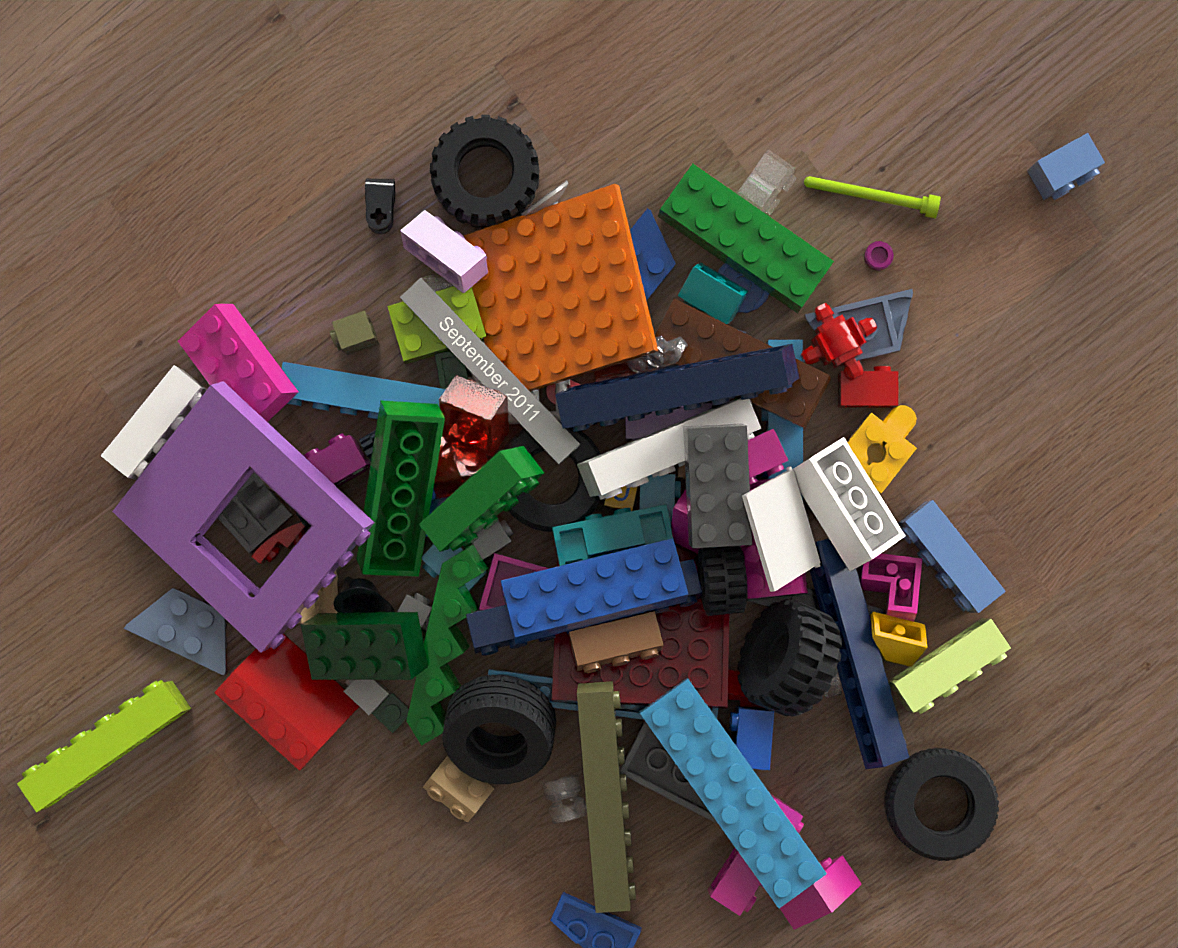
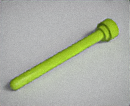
M811 176L804 179V185L808 188L920 210L919 213L925 214L924 217L936 219L941 196L929 194L928 197L923 196L921 199Z

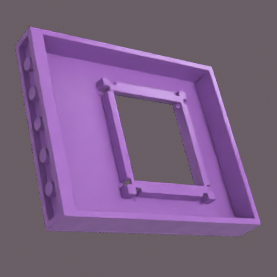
M224 381L209 386L112 511L261 653L270 647L273 650L276 649L286 637L283 633L287 628L292 629L302 619L300 615L305 607L307 609L310 608L318 600L319 595L317 592L322 586L326 588L337 576L334 573L339 566L344 567L352 559L354 554L351 551L356 545L361 546L370 537L371 533L368 530L375 523ZM253 473H256L311 525L260 589L203 536ZM252 592L255 596L251 597L249 594Z

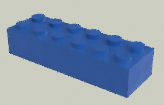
M673 538L501 580V590L515 644L684 603L689 595Z

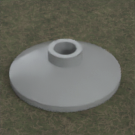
M566 180L521 213V215H530L545 207L557 204V201L569 184Z

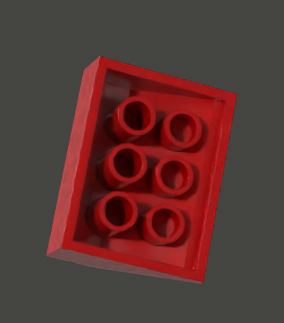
M283 633L286 638L276 649L273 650L270 647L261 653L256 648L214 693L300 771L360 706L344 692L345 689L337 681L312 680L307 654Z

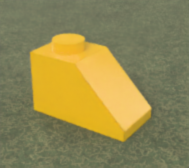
M877 612L871 613L872 637L885 660L912 667L928 648L925 624Z

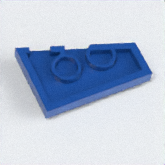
M562 892L550 920L582 948H634L642 927L609 912L596 913L594 905L565 892Z

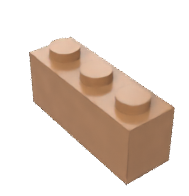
M655 611L569 632V641L577 671L584 670V673L599 671L602 669L601 665L612 663L613 666L625 665L630 662V658L641 656L642 660L654 658L663 649V641Z

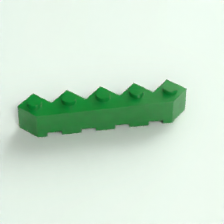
M473 544L455 554L441 565L424 640L428 667L416 676L406 720L421 746L443 733L446 713L439 701L453 694L461 686L448 662L463 654L470 646L456 623L466 618V614L474 613L479 608L465 584L488 569Z

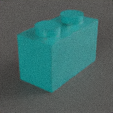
M700 262L692 268L678 296L684 300L683 303L697 310L700 309L725 324H729L734 320L749 291Z

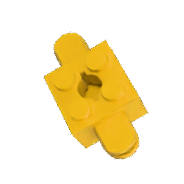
M900 405L893 408L883 421L873 413H870L847 441L879 494H882L917 449L905 439L915 426L917 420L915 412L908 406Z

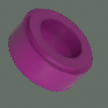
M882 241L871 243L864 253L866 265L876 271L886 269L892 263L894 257L890 245Z

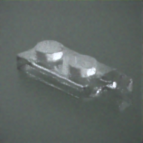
M658 336L655 338L658 352L626 361V363L636 374L658 370L678 362L682 356L681 353L688 344L681 337L666 341L662 336Z

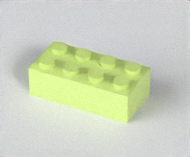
M982 618L917 661L912 667H908L888 680V683L907 711L922 714L935 705L933 700L937 697L943 696L945 698L959 689L957 684L961 681L967 680L969 682L983 673L981 668L985 665L992 664L993 666L1007 657L1005 652L1011 649L993 620Z

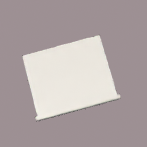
M791 466L787 467V471L742 495L770 592L778 590L811 568L820 567L821 563L794 469Z

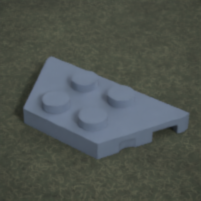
M912 289L831 308L834 312L833 318L843 314L845 320L853 317L857 325L858 321L865 318H873L877 325L876 331L865 338L866 343L861 347L863 353L855 358L856 361L900 351L910 302L913 296ZM814 312L804 315L805 320L814 331L822 325L821 322L817 321Z
M172 588L126 624L124 628L221 675H226L227 673L226 619L210 604L176 588Z

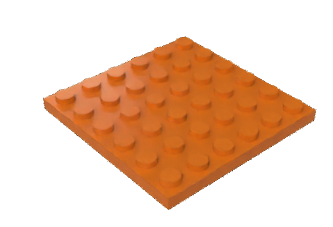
M612 184L545 207L536 213L526 216L522 215L464 235L467 242L474 247H480L487 256L488 273L472 286L487 336L484 338V343L530 392L658 352L619 185Z

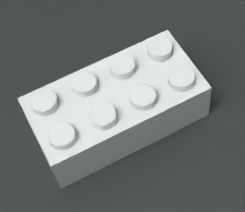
M174 365L103 452L101 457L127 478L137 480L207 389L184 370Z
M844 437L793 468L802 496L849 571L874 559L905 537L902 529Z

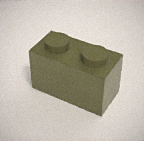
M365 310L332 322L334 330L330 331L332 341L338 350L342 349L347 355L379 344L371 318Z

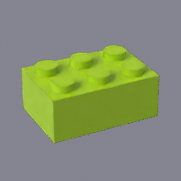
M455 286L435 292L481 341L487 337L472 287L465 293H462ZM404 302L387 306L402 358L406 364L433 357L437 353L450 351Z

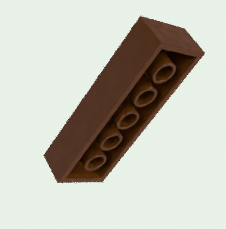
M674 298L655 334L658 352L652 354L679 366L772 348V346ZM796 359L799 379L792 383L791 388H787L786 392L772 395L769 394V390H765L763 393L758 394V397L751 398L750 402L805 430L831 377Z

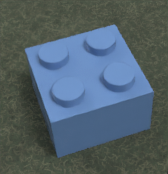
M1086 133L1041 158L1027 172L1043 200L1051 196L1056 200L1075 187L1074 183H1077L1080 187L1094 179L1096 175L1100 174L1098 168L1105 162L1090 135Z

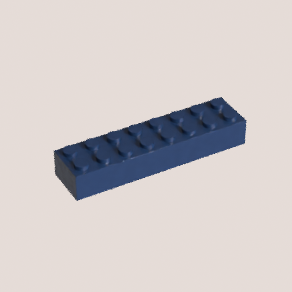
M787 344L571 386L555 394L562 428L572 427L573 432L589 429L591 425H595L597 422H600V426H608L618 423V420H622L625 417L628 418V421L643 419L645 415L652 414L654 411L656 416L673 413V410L679 409L680 406H683L684 411L700 408L701 405L708 403L707 401H712V405L730 402L729 399L736 398L738 395H740L741 400L758 397V394L763 393L765 390H769L770 395L786 392L787 388H791L792 383L799 379L793 344Z

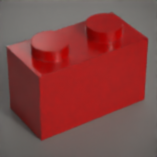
M874 366V371H863V375L854 380L849 379L844 371L838 373V408H895L898 406V371H891V366Z

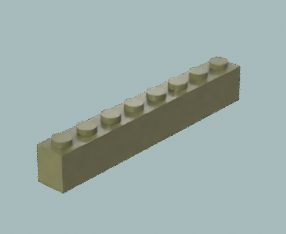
M613 681L578 683L577 702L596 913L631 911V900H636L635 882L630 883L629 873H634L633 855H627V846H632L631 828L625 829V819H630L629 802H623L622 792H627L626 774H621L620 764H625L624 746H618V737L623 736L622 719H616L615 710L621 708L620 692L614 691Z

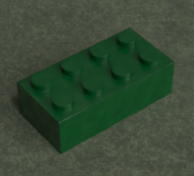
M418 612L318 613L301 625L312 680H412L428 667Z

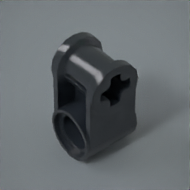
M366 178L365 180L366 221L371 231L375 234H386L393 227L395 179ZM378 214H383L384 219L380 225H377L374 219L378 218Z

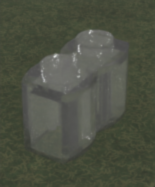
M768 149L737 194L762 212L771 215L780 203L776 198L782 189L788 192L797 179L793 176L796 168Z

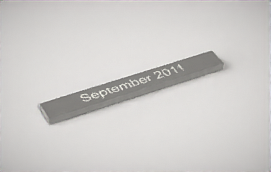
M422 278L400 296L401 300L559 465L580 446V443L565 428H562L559 421Z

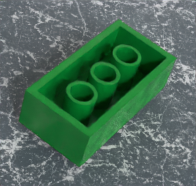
M524 446L501 450L419 525L439 552L448 549L455 551L462 545L466 548L479 538L477 533L480 530L490 528L499 520L497 517L499 513L503 510L507 512L519 502L517 497L523 492L527 494L539 485L538 479L544 474V471Z

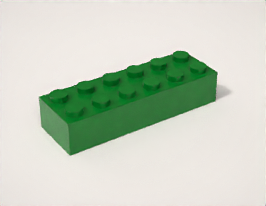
M693 163L660 208L658 214L660 219L722 262L730 265L732 269L744 275L745 278L754 282L755 285L767 291L771 296L797 314L834 262Z
M380 400L363 511L375 523L368 530L371 533L370 537L361 546H358L356 557L360 570L364 575L419 577L426 533L419 524L430 512L445 417L438 404Z

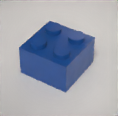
M736 706L735 712H730L729 729L734 731V744L752 769L770 770L774 711Z

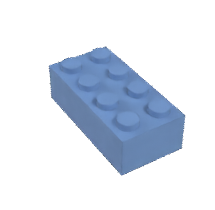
M933 500L924 502L898 523L905 534V541L908 544L913 543L920 550L917 553L918 557L922 558V562L927 567L929 565L933 566L938 573L935 575V578L944 589L949 588L956 595L953 600L963 612L966 610L969 613H979L1006 592Z

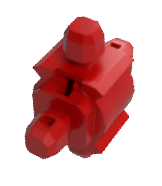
M826 303L816 307L814 314L817 321L821 322L822 325L815 329L817 335L811 340L814 348L811 345L800 354L802 361L812 365L819 362L820 358L824 366L830 363L833 364L834 368L844 365L843 371L851 380L863 375V368L860 361H856L855 358L863 353L861 347L866 343L865 338L873 334L877 329L873 318H865L858 321L857 325L853 317L845 320L843 314L833 318L834 312Z

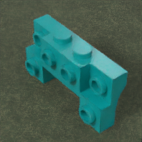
M667 505L631 511L630 508H622L614 511V515L603 517L602 514H593L585 517V521L552 527L559 566L672 539Z

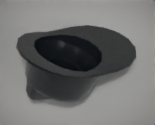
M347 576L344 579V585L341 587L340 593L333 601L334 609L338 613L395 612L392 605L379 594L375 584L363 578L353 579Z

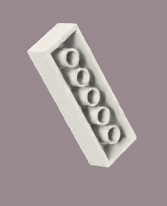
M733 399L728 403L716 406L581 462L577 466L590 497L599 496L600 500L608 499L622 493L621 487L626 486V488L640 486L649 482L647 477L649 475L660 477L675 471V464H678L679 467L685 465L683 427L744 424L747 425V438L750 440L755 437L753 432L761 429L750 399Z

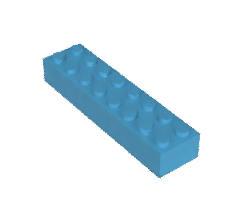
M688 678L639 711L778 908H781L827 875Z

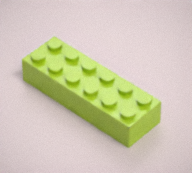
M163 680L151 683L142 690L145 695L141 698L138 696L134 699L133 697L118 707L120 710L118 714H107L95 722V730L83 731L70 740L72 746L69 748L68 746L62 749L61 747L46 757L48 760L46 764L43 762L39 765L36 764L23 772L22 776L24 779L18 782L17 785L36 813L50 808L191 710V707L174 682H163Z

